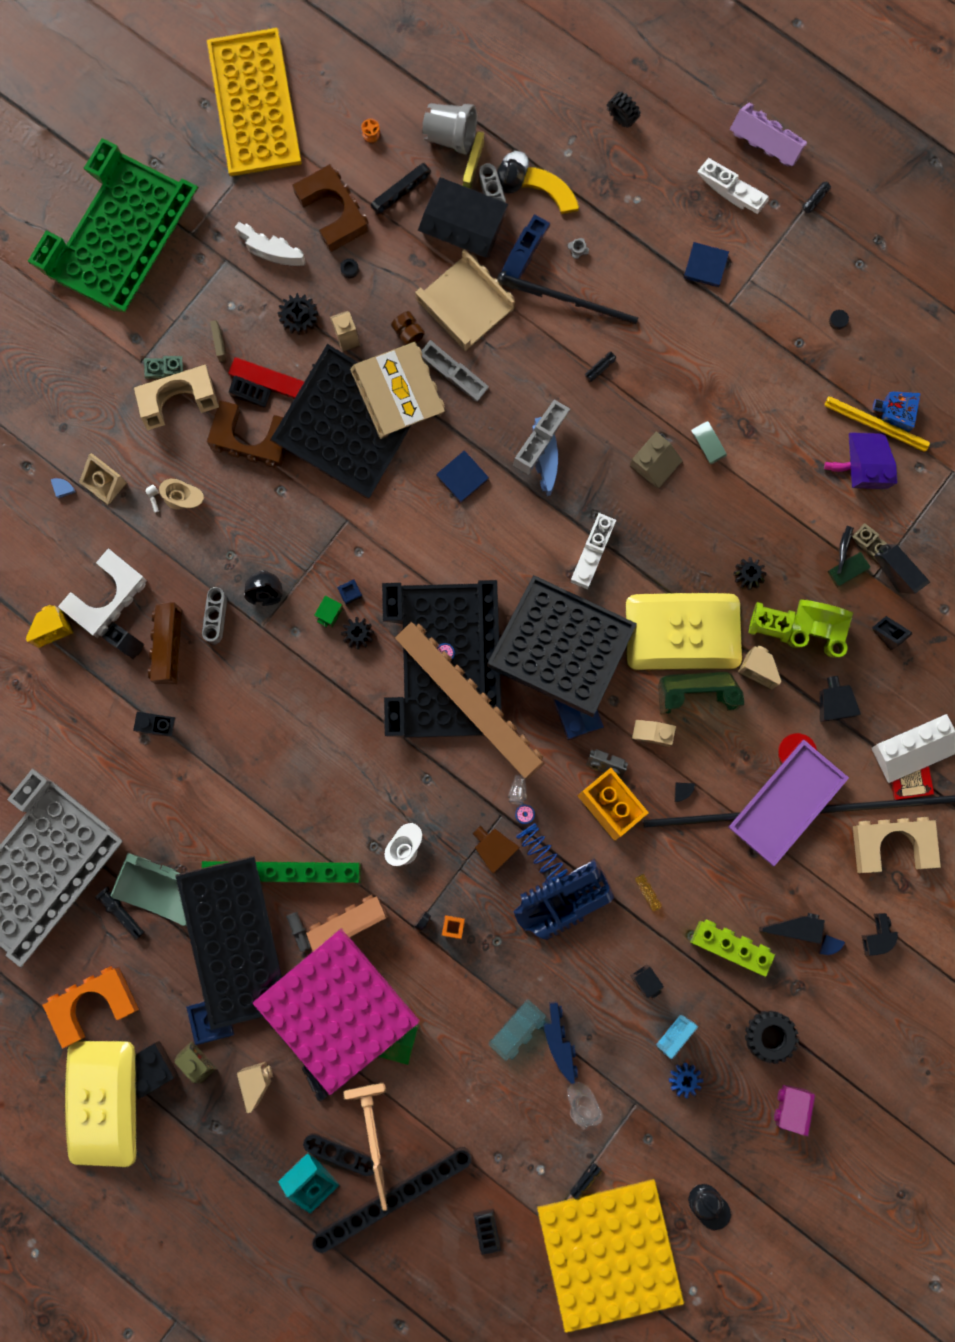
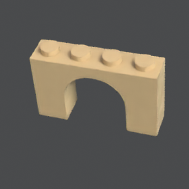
M206 365L134 387L140 416L147 431L165 425L162 414L163 404L167 399L179 393L194 395L201 413L219 408Z
M929 817L917 818V822H910L909 818L897 819L898 823H890V820H878V824L871 825L870 821L858 822V826H853L857 873L882 872L880 845L883 838L893 831L904 834L911 841L916 869L941 868L936 820L929 821Z

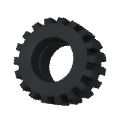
M762 1011L761 1014L754 1015V1019H750L748 1022L749 1027L745 1029L747 1035H745L746 1045L753 1055L767 1063L779 1064V1061L785 1062L787 1057L791 1058L793 1056V1050L796 1051L798 1048L796 1043H799V1038L796 1035L798 1030L795 1029V1024L789 1020L790 1018L781 1013ZM776 1025L782 1033L781 1042L775 1048H766L762 1044V1032L766 1027Z

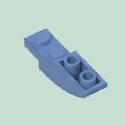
M541 417L535 418L534 425L532 426L533 431ZM555 435L535 464L537 474L541 473L542 480H540L541 489L546 491L547 496L551 495L554 488L558 467V449Z

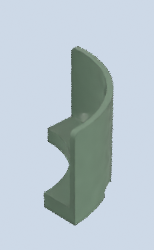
M128 853L112 890L111 897L187 926L175 877L176 874L180 873L165 865L161 867V865L153 863L151 860Z

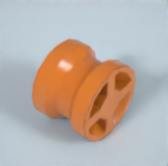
M375 119L365 120L361 126L363 138L369 143H374L380 138L379 123Z

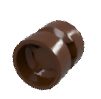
M410 311L398 315L391 323V327L397 335H400V340L404 345L413 342L418 343L425 335L422 327L419 324H415L416 319Z

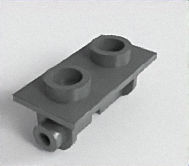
M598 749L591 750L586 763L587 766L593 770L603 772L612 768L621 779L623 778L628 765L625 759L612 755L609 761L607 760L608 753Z

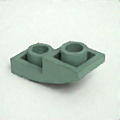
M163 356V359L144 358L145 379L165 378L183 372L182 356Z
M708 421L691 430L710 465L727 456L726 451Z

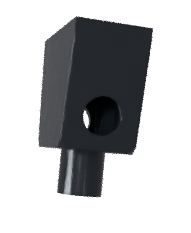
M838 676L828 677L829 688L823 689L819 693L820 722L861 715L851 686H840Z

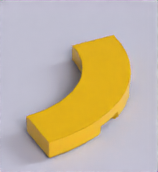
M528 167L522 187L541 189L547 192L557 204L561 214L579 211L574 194L560 178L545 170Z

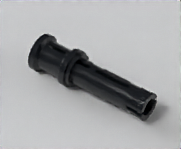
M106 887L95 899L105 906L107 913H112L133 936L134 940H137L145 931L121 906V901L111 897L110 888Z

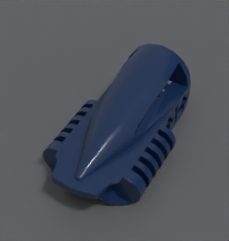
M593 859L563 878H560L559 875L555 876V882L552 878L549 879L550 885L543 882V888L540 885L536 886V892L533 888L530 889L531 895L527 892L520 894L522 899L521 905L513 912L518 924L525 931H532L536 936L548 940L553 937L552 932L556 936L559 934L558 929L564 932V926L570 929L572 928L570 923H573L574 926L577 925V919L583 922V916L610 903L614 898V894L603 870L596 859Z

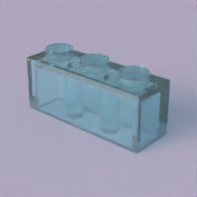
M527 999L488 1042V1045L505 1061L509 1058L512 1060L519 1053L517 1048L522 1043L526 1045L533 1037L531 1035L532 1031L535 1028L539 1030L544 1025L546 1015L532 1001Z

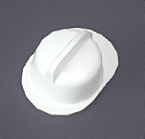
M407 823L396 832L387 845L384 854L386 861L390 865H407L415 860L418 852L417 849L422 841V832L418 825Z

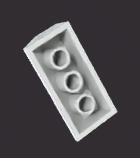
M946 714L881 742L871 749L888 783L954 755L955 729Z

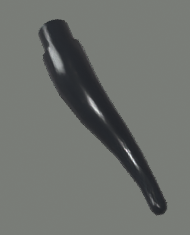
M846 526L845 532L841 537L838 575L841 574L854 528L851 526Z

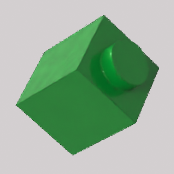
M324 596L314 614L315 618L318 619L317 623L326 628L328 625L333 627L343 610V605Z

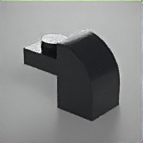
M887 913L874 914L877 933L861 935L864 954L867 956L885 954L891 951L897 943L898 932L889 931L891 920Z

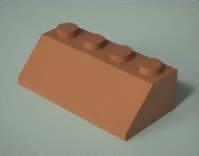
M370 895L362 899L363 904L357 907L353 904L345 908L346 913L340 916L338 913H335L327 918L328 922L321 925L318 922L309 927L311 931L306 934L312 951L317 949L340 928L350 938L388 918L379 897Z

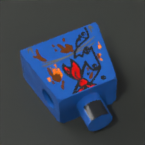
M889 392L885 401L875 399L872 410L882 412L881 420L910 432L915 426L920 393Z

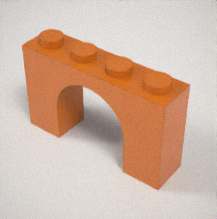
M110 966L101 971L102 975L96 978L92 975L83 980L84 984L78 987L76 984L65 989V994L59 996L57 993L47 998L48 1002L43 1004V1008L62 1049L85 1038L76 1017L77 1002L85 993L97 992L104 996L110 1005L116 1021L139 1010L119 967L113 969Z

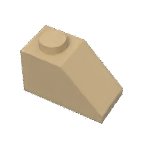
M636 720L632 739L670 747L673 744L676 726L660 722Z

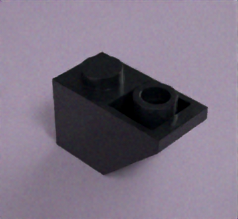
M137 712L133 731L142 734L172 737L176 718Z

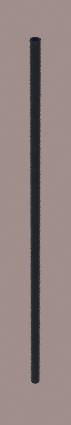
M955 795L826 805L819 814L955 803ZM741 812L643 820L644 828L734 821Z

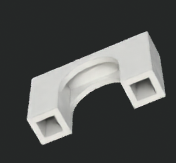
M107 549L96 563L109 573L116 582L117 591L112 602L101 608H93L86 605L70 592L58 606L96 638L103 636L107 632L109 624L119 618L121 610L132 603L133 596L144 589L145 582L147 581L110 549Z

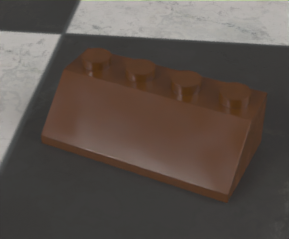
M175 602L155 605V611H152L154 629L151 630L150 637L151 641H153V648H150L149 658L152 660L151 667L148 668V678L154 684H177L182 609Z

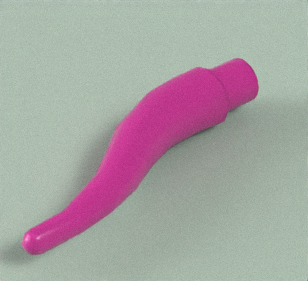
M825 462L824 469L831 470L832 472H844L851 470V463Z

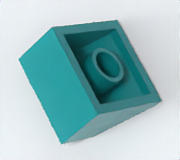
M308 1153L278 1181L286 1197L308 1213L314 1211L339 1186V1183L326 1168Z

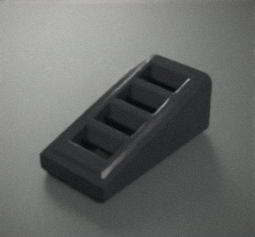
M234 376L229 388L231 397L266 408L272 392L271 389L238 376ZM246 387H249V388H248V391H247V394L245 395V394H244L245 388H246ZM255 389L256 392L254 398H252L251 395L253 390ZM260 392H264L261 401L258 400Z
M494 1210L475 1212L473 1216L481 1255L501 1251ZM491 1219V1222L480 1224L479 1222L481 1220ZM492 1226L493 1230L481 1232V1228ZM494 1234V1238L484 1240L482 1236ZM492 1242L496 1244V1246L484 1248V1244Z

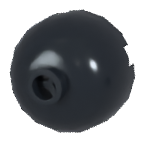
M263 570L252 574L247 579L244 598L251 604L256 605V602H263L262 606H269L281 601L283 588L276 575Z

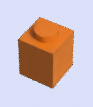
M445 915L442 936L462 939L465 918Z

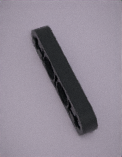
M426 163L420 164L378 196L371 203L370 207L377 215L383 213L426 180L431 174V169Z
M315 1133L307 1135L304 1139L303 1147L308 1153L364 1176L374 1174V1169L370 1168L369 1171H366L365 1166L362 1164L359 1165V1168L355 1167L359 1156L362 1157L361 1162L367 1163L371 1161V1166H375L372 1156ZM312 1138H315L316 1144L321 1145L322 1141L325 1142V1145L322 1148V1153L318 1152L320 1149V1147L318 1146L310 1148V1143H308L307 1141H311ZM329 1145L335 1146L337 1150L336 1155L328 1156L325 1151L326 1147ZM345 1154H354L355 1162L347 1164L344 1161Z

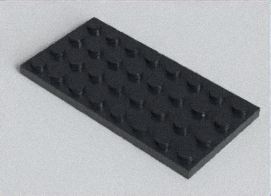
M255 856L176 874L175 877L210 1029L213 1030L263 1017L253 1002L278 982L282 975Z

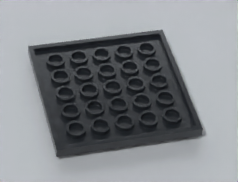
M327 343L270 441L369 499L412 425L392 432L387 437L380 439L350 370L354 364L359 362Z
M533 575L486 667L593 717L637 623Z

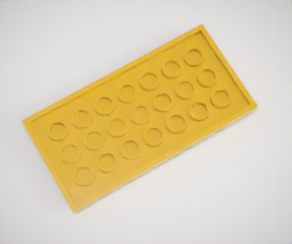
M278 28L207 39L229 175L236 176L302 164Z

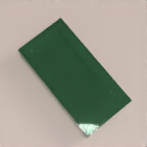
M859 552L845 560L840 575L837 574L839 565L827 572L838 588L871 567L863 554Z

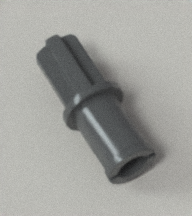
M298 912L286 916L293 932L291 935H294L299 950L304 952L310 949L311 945L305 933L306 928H303Z

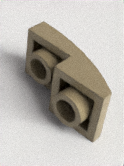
M865 523L852 536V539L874 560H876L874 555L879 552L878 549L887 544L879 538L880 534Z

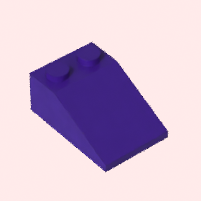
M850 432L849 447L852 488L888 489L897 484L896 463L886 435Z

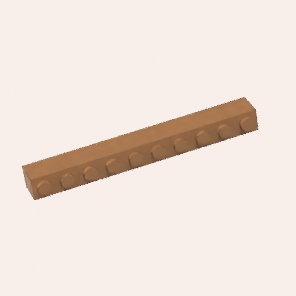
M411 622L395 639L519 773L529 780L545 764L542 760L544 756L537 749L533 751L530 748L529 744L531 742L523 734L519 736L516 733L517 727L510 720L506 722L502 718L504 713L497 706L493 708L489 704L491 699L484 692L480 694L476 690L477 684L471 678L467 680L463 676L464 670L458 664L454 666L450 662L452 660L450 655L446 651L441 652L437 648L439 644L432 637L429 639L425 635L427 631L420 624L415 625Z

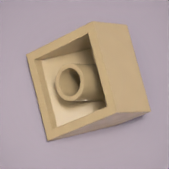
M754 646L747 653L738 673L770 689H774L781 683L774 658L768 653L769 651L766 648Z
M267 1062L243 1068L237 1073L247 1113L252 1112L258 1106L271 1083L273 1073L271 1066H267Z

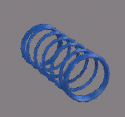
M535 823L523 832H521L520 834H518L516 838L520 839L524 835L536 830L522 843L521 846H527L541 839L527 854L532 855L547 848L534 861L533 864L540 863L554 856L539 871V873H543L551 868L560 865L545 880L548 883V885H550L548 882L549 878L562 867L563 863L560 862L543 870L557 857V854H552L540 861H537L551 848V845H547L532 852L545 839V836L539 837L525 844L539 830V827H537ZM565 869L557 875H559V877L561 878L562 876L567 874L568 871L567 869Z

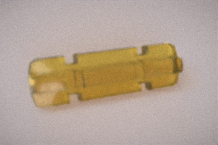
M644 874L637 876L635 881L637 885H640V890L646 901L650 903L649 906L652 911L660 909L662 905L656 899L657 896L651 885L647 883L646 876Z

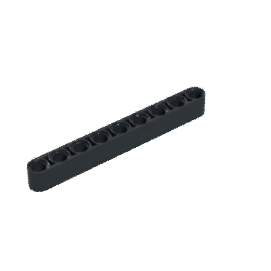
M459 1147L386 1190L387 1210L383 1211L380 1196L378 1195L319 1230L312 1241L313 1249L318 1253L330 1250L464 1170L471 1163L470 1150L466 1147ZM465 1153L468 1159L466 1162H460L457 1159V1155ZM446 1163L451 1169L449 1172L444 1173L440 1170V1165ZM430 1174L433 1177V1181L425 1183L422 1180V1176ZM411 1184L416 1190L414 1193H407L405 1186ZM395 1195L398 1198V1202L391 1204L388 1202L387 1197ZM373 1205L378 1206L380 1213H371L370 1207ZM359 1216L362 1218L363 1223L356 1225L352 1218ZM338 1226L343 1227L345 1234H336L335 1228ZM324 1237L327 1240V1244L321 1246L318 1244L317 1239Z

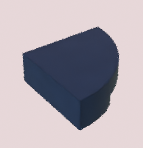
M825 935L819 954H834L844 946L845 942Z

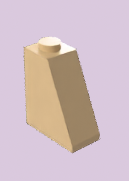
M345 311L330 317L342 352L360 345L350 312Z

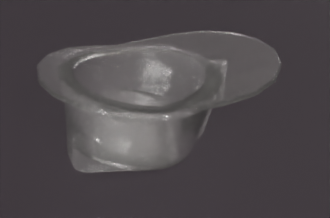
M580 1082L570 1084L567 1096L571 1104L570 1117L572 1121L581 1126L583 1130L589 1126L600 1124L603 1120V1113L590 1088Z

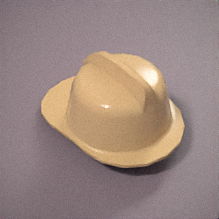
M178 479L165 480L159 487V492L164 498L166 505L172 509L194 508L199 506L204 499L200 489Z

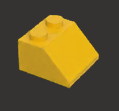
M48 605L43 607L42 611L36 613L26 636V641L40 648L74 632L66 613L55 605Z

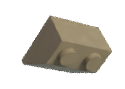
M655 432L633 457L630 466L659 489L683 460L672 444Z

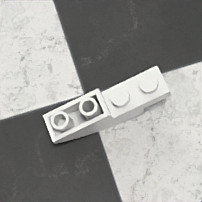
M710 158L698 170L699 176L707 184L741 209L746 207L758 214L769 201L768 195L739 180L738 174Z
M238 222L235 226L237 235L246 240L247 249L251 253L268 261L284 265L299 266L306 263L304 253L296 247L292 248L289 246L288 242L280 237L278 239L273 235L269 240L264 234L259 235L254 232V229L248 224L244 225Z
M601 513L598 514L571 578V583L588 589L615 525V519Z

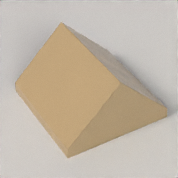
M92 453L89 454L79 483L108 505L127 482Z

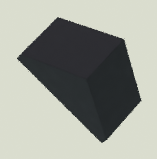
M887 616L872 627L873 631L890 650L898 647L912 635L910 630Z

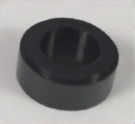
M350 258L343 260L340 265L341 274L349 279L356 277L359 272L358 263Z
M835 310L829 318L831 327L837 330L843 329L849 321V316L844 310Z
M424 911L414 925V928L422 931L429 922L431 915Z

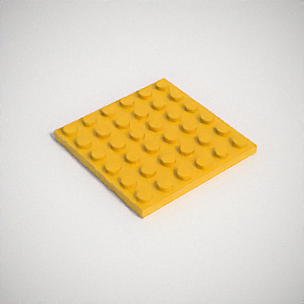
M654 1179L581 1196L579 1200L572 1198L537 1207L565 1333L684 1304Z

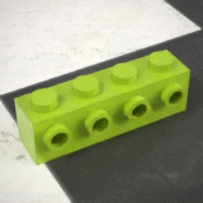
M707 919L705 922L699 921L690 943L766 977L775 954L770 953V948L762 944L757 947L752 944L753 940L744 936L741 939L734 936L735 932L727 928H723L722 931L716 928V923Z

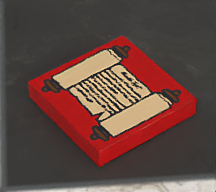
M929 766L891 782L894 800L934 794Z

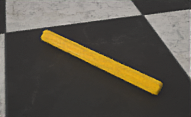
M828 397L825 402V407L923 452H926L930 446L929 441L833 397Z

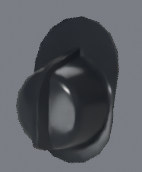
M513 151L508 153L498 167L497 175L504 193H515L524 183L529 165L528 157L524 152Z
M699 1184L691 1190L688 1198L689 1206L701 1223L711 1230H721L726 1227L730 1222L731 1209L719 1192L707 1184Z

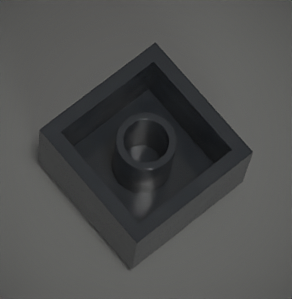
M160 1040L135 1054V1093L138 1099L178 1076Z

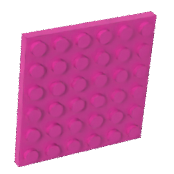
M342 928L253 1002L254 1006L330 1095L420 1021Z

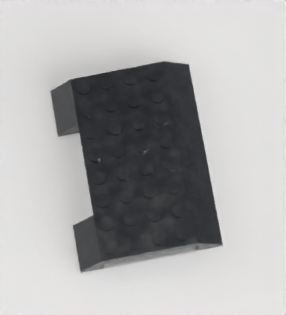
M478 580V584L402 586V583H382L383 622L403 624V629L411 622L415 625L420 624L427 631L425 635L429 639L432 637L439 645L443 643L450 644L455 651V657L451 663L454 666L458 664L465 672L463 676L467 680L471 678L477 684L476 690L480 694L484 692L491 699L489 704L493 708L497 706L501 710L500 673L486 667L499 642L497 580ZM403 647L404 697H384L385 737L485 736Z

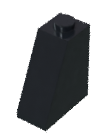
M885 544L874 555L897 592L916 594L930 583L927 577L898 545Z

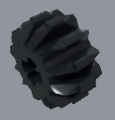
M749 557L748 561L742 559L740 561L741 564L735 566L737 571H734L733 575L738 576L735 580L736 583L742 582L741 588L747 585L748 590H751L752 586L757 589L759 583H764L763 577L767 573L761 571L764 569V565H757L760 561L759 559L754 563L752 557ZM748 570L754 574L752 577L746 574Z
M355 617V623L349 619L350 626L343 625V628L347 631L341 632V635L346 637L343 640L344 643L350 642L349 648H353L356 644V649L360 650V644H363L366 648L367 644L365 641H373L369 637L374 635V631L369 630L372 625L371 623L366 624L367 620L365 618L360 622L359 617ZM359 629L362 633L359 634V637H356L353 633H356V630Z

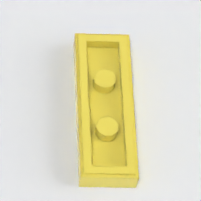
M480 131L476 133L463 178V186L470 189L484 143V132Z

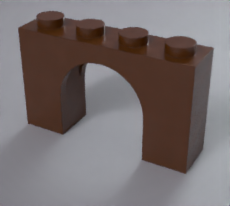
M331 164L292 185L294 194L303 208L324 197L336 198L344 205L341 217L319 230L321 238L330 253L367 233V224H369L365 214L359 212L358 209L360 207L356 199H351L349 195L351 192L348 186L340 181L342 178L337 169L334 170Z
M220 400L219 408H217L207 439V444L211 450L218 453L222 451L228 452L230 456L236 458L243 456L248 461L254 463L261 461L266 466L275 468V466L281 467L286 450L271 442L270 439L283 417L273 415L268 434L262 442L251 446L244 445L235 439V428L241 412L239 406Z

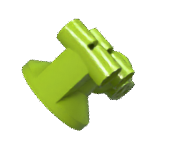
M800 600L795 614V611L791 610L787 613L763 607V603L757 602L751 617L748 633L753 635L760 633L780 638L781 642L787 643L792 648H800L807 645L809 635L827 639L824 653L830 658L844 656L847 652L846 639L853 612L824 603ZM763 616V620H766V623L761 624L762 621L759 618ZM782 621V625H784V628H781V626L778 625V622ZM796 634L801 637L799 644L794 640ZM834 644L838 646L837 653L833 652L832 648Z

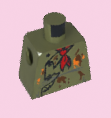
M192 1041L176 1056L174 1061L193 1083H203L217 1069Z

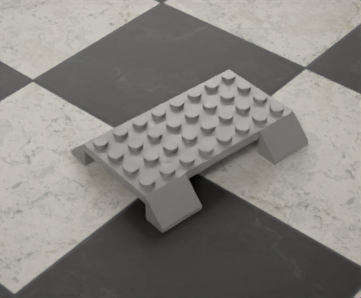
M32 769L7 799L19 810L27 813L0 844V947L7 951L6 956L20 968L123 842L112 828L56 783L35 769Z

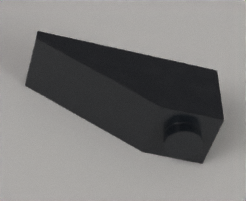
M808 913L807 916H799L759 927V931L821 944L825 920L819 919L820 915Z

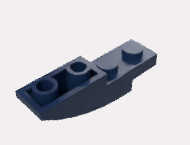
M535 214L533 215L527 227L525 226L502 269V271H507L506 275L521 278L532 260V255L549 229L550 222Z
M557 1001L549 1002L551 1022L543 1023L547 1043L562 1074L571 1084H575L574 1078H578L577 1066H573L572 1058L576 1057L575 1047L570 1045V1041H562V1038H565L564 1026H560L559 1019L563 1018L562 1006H558Z

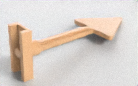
M380 1083L344 1091V1097L346 1100L360 1099L361 1107H364L371 1156L375 1164L373 1169L384 1211L387 1210L383 1169L380 1166V1152L372 1110V1096L386 1093L385 1084Z

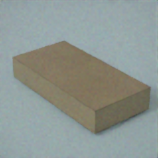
M217 320L210 321L217 358L220 363L226 362L227 358L221 327Z

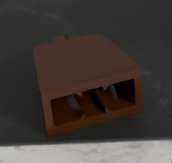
M480 826L472 833L480 841L475 849L492 873L520 848L495 828L488 834Z

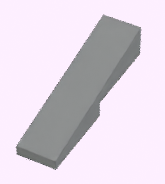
M431 340L422 349V359L425 364L476 402L488 389L489 386L463 364H458Z
M555 399L553 400L528 440L514 458L513 466L529 475L569 413L570 408Z

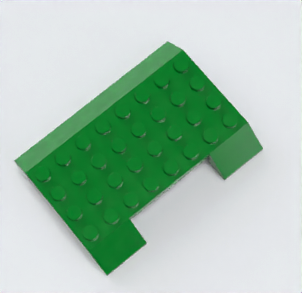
M101 138L84 166V170L99 181L102 186L67 244L61 237L46 230L28 259V263L50 279L112 311L126 312L195 195L198 186L183 178L178 182L124 155L117 145Z

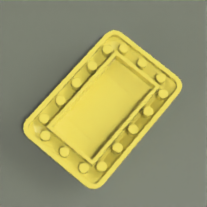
M724 593L631 595L627 599L626 619L637 623L627 644V663L633 670L736 669L740 666L742 661L740 601L736 595Z
M76 1041L68 1047L65 1117L68 1157L73 1164L127 1167L131 1166L136 1160L135 1048L130 1042Z

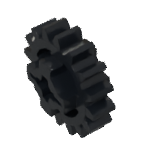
M296 293V298L289 295L290 300L283 299L284 306L279 305L281 310L278 312L280 324H284V329H289L291 334L297 331L298 335H300L302 330L308 333L307 328L313 329L312 323L318 322L316 318L319 316L318 311H316L317 306L313 304L312 298L307 300L305 294L302 298L299 297L298 293ZM298 309H299V310H300V313H299V316H298V319H297L296 316H297Z

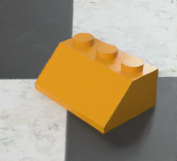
M612 768L577 795L614 841L649 813Z

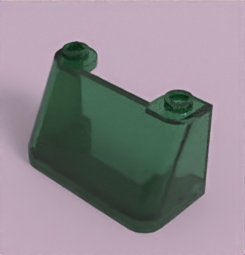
M729 672L666 675L658 682L660 715L670 714L671 709L681 707L685 699L684 694L716 693L717 702L724 703L727 711L738 710L744 705L743 691L735 677Z

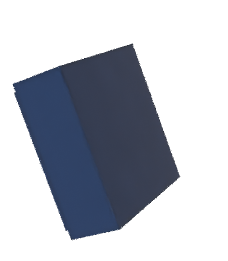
M354 579L337 587L345 605L363 597Z

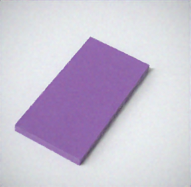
M802 740L728 828L769 864L775 866L849 777L805 740Z

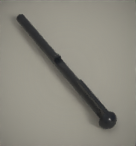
M501 271L498 274L497 279L501 285L539 297L546 295L573 303L576 307H583L637 324L638 317L506 275L507 271Z

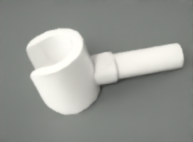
M151 485L146 489V493L156 513L159 512L154 496L159 494L154 485Z

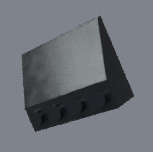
M440 177L423 213L418 231L489 258L509 204Z

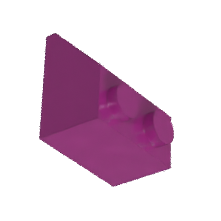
M783 1084L782 1089H779L778 1092L779 1109H776L774 1114L776 1125L780 1128L808 1136L815 1094L806 1089Z

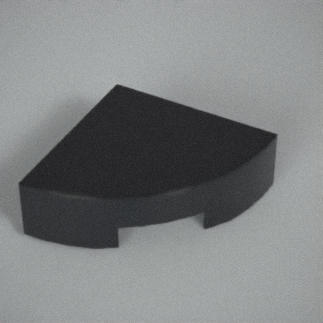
M675 782L674 802L687 799L693 793L695 783Z

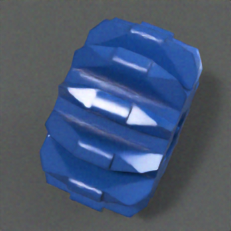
M686 1062L683 1063V1069L677 1064L676 1069L678 1072L670 1071L675 1076V1078L668 1079L670 1083H675L670 1088L672 1090L678 1089L676 1092L678 1096L683 1092L685 1098L689 1097V1092L695 1096L696 1092L694 1089H702L697 1083H702L703 1079L696 1078L701 1074V1071H694L695 1065L693 1064L689 1069ZM684 1076L689 1078L687 1085L685 1083L682 1084Z

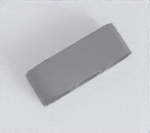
M492 164L482 165L480 168V184L483 194L506 203L495 167ZM485 174H490V175H492V176H490V177H485L484 175H485ZM494 190L497 193L491 194L489 191Z
M218 587L211 588L207 593L202 629L203 638L213 645L218 644L222 640L227 607V595ZM220 593L222 595L219 601H213L215 594ZM219 612V617L216 620H211V614ZM215 630L217 632L216 637L209 639V632Z

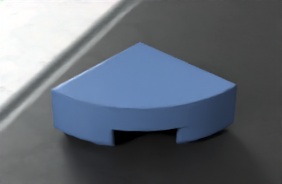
M59 478L51 479L57 498L76 492L69 482Z

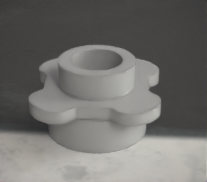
M583 238L575 239L568 244V249L571 250L574 259L589 253V248L586 247Z

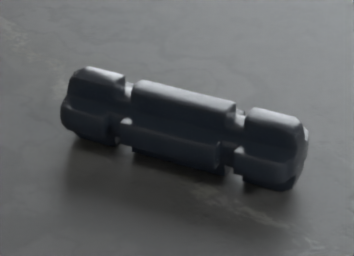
M827 181L822 182L819 189H816L810 196L808 202L804 203L802 209L806 213H811L815 206L825 197L826 193L830 191L831 185Z
M608 352L604 358L592 367V370L589 369L585 373L586 379L589 382L596 379V376H599L610 364L616 361L615 354Z
M304 1065L302 1071L304 1075H307L306 1079L312 1091L316 1093L317 1101L320 1102L326 1099L328 1095L325 1089L323 1090V1086Z
M594 1163L589 1168L590 1171H587L578 1181L577 1187L574 1186L570 1191L571 1196L576 1200H579L583 1195V1191L586 1192L596 1180L595 1177L601 1174L602 1169Z

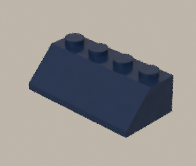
M552 698L568 741L604 728L598 710L591 717Z

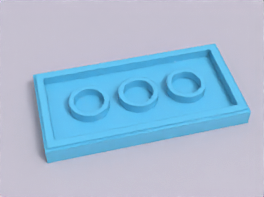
M679 1015L656 1046L672 1059L698 1026L686 1017Z

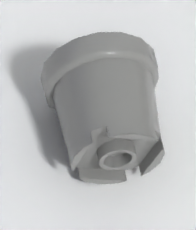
M430 103L428 108L432 109L430 113L425 112L422 132L427 135L426 138H423L424 141L450 147L458 153L467 155L472 148L476 133V106L473 104L454 106Z

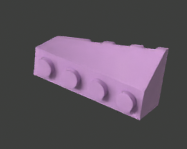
M751 103L741 108L730 128L733 134L738 138L747 139L753 147L764 149L767 155L771 157L776 156L782 164L793 166L807 142L788 129L783 131L781 124L777 121L767 120V114L764 112L754 111V105Z

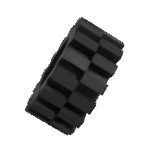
M617 92L607 103V110L610 112V116H613V119L617 120L619 125L622 124V127L630 128L641 116L639 106H636L637 103L633 102L632 97H628L626 93Z

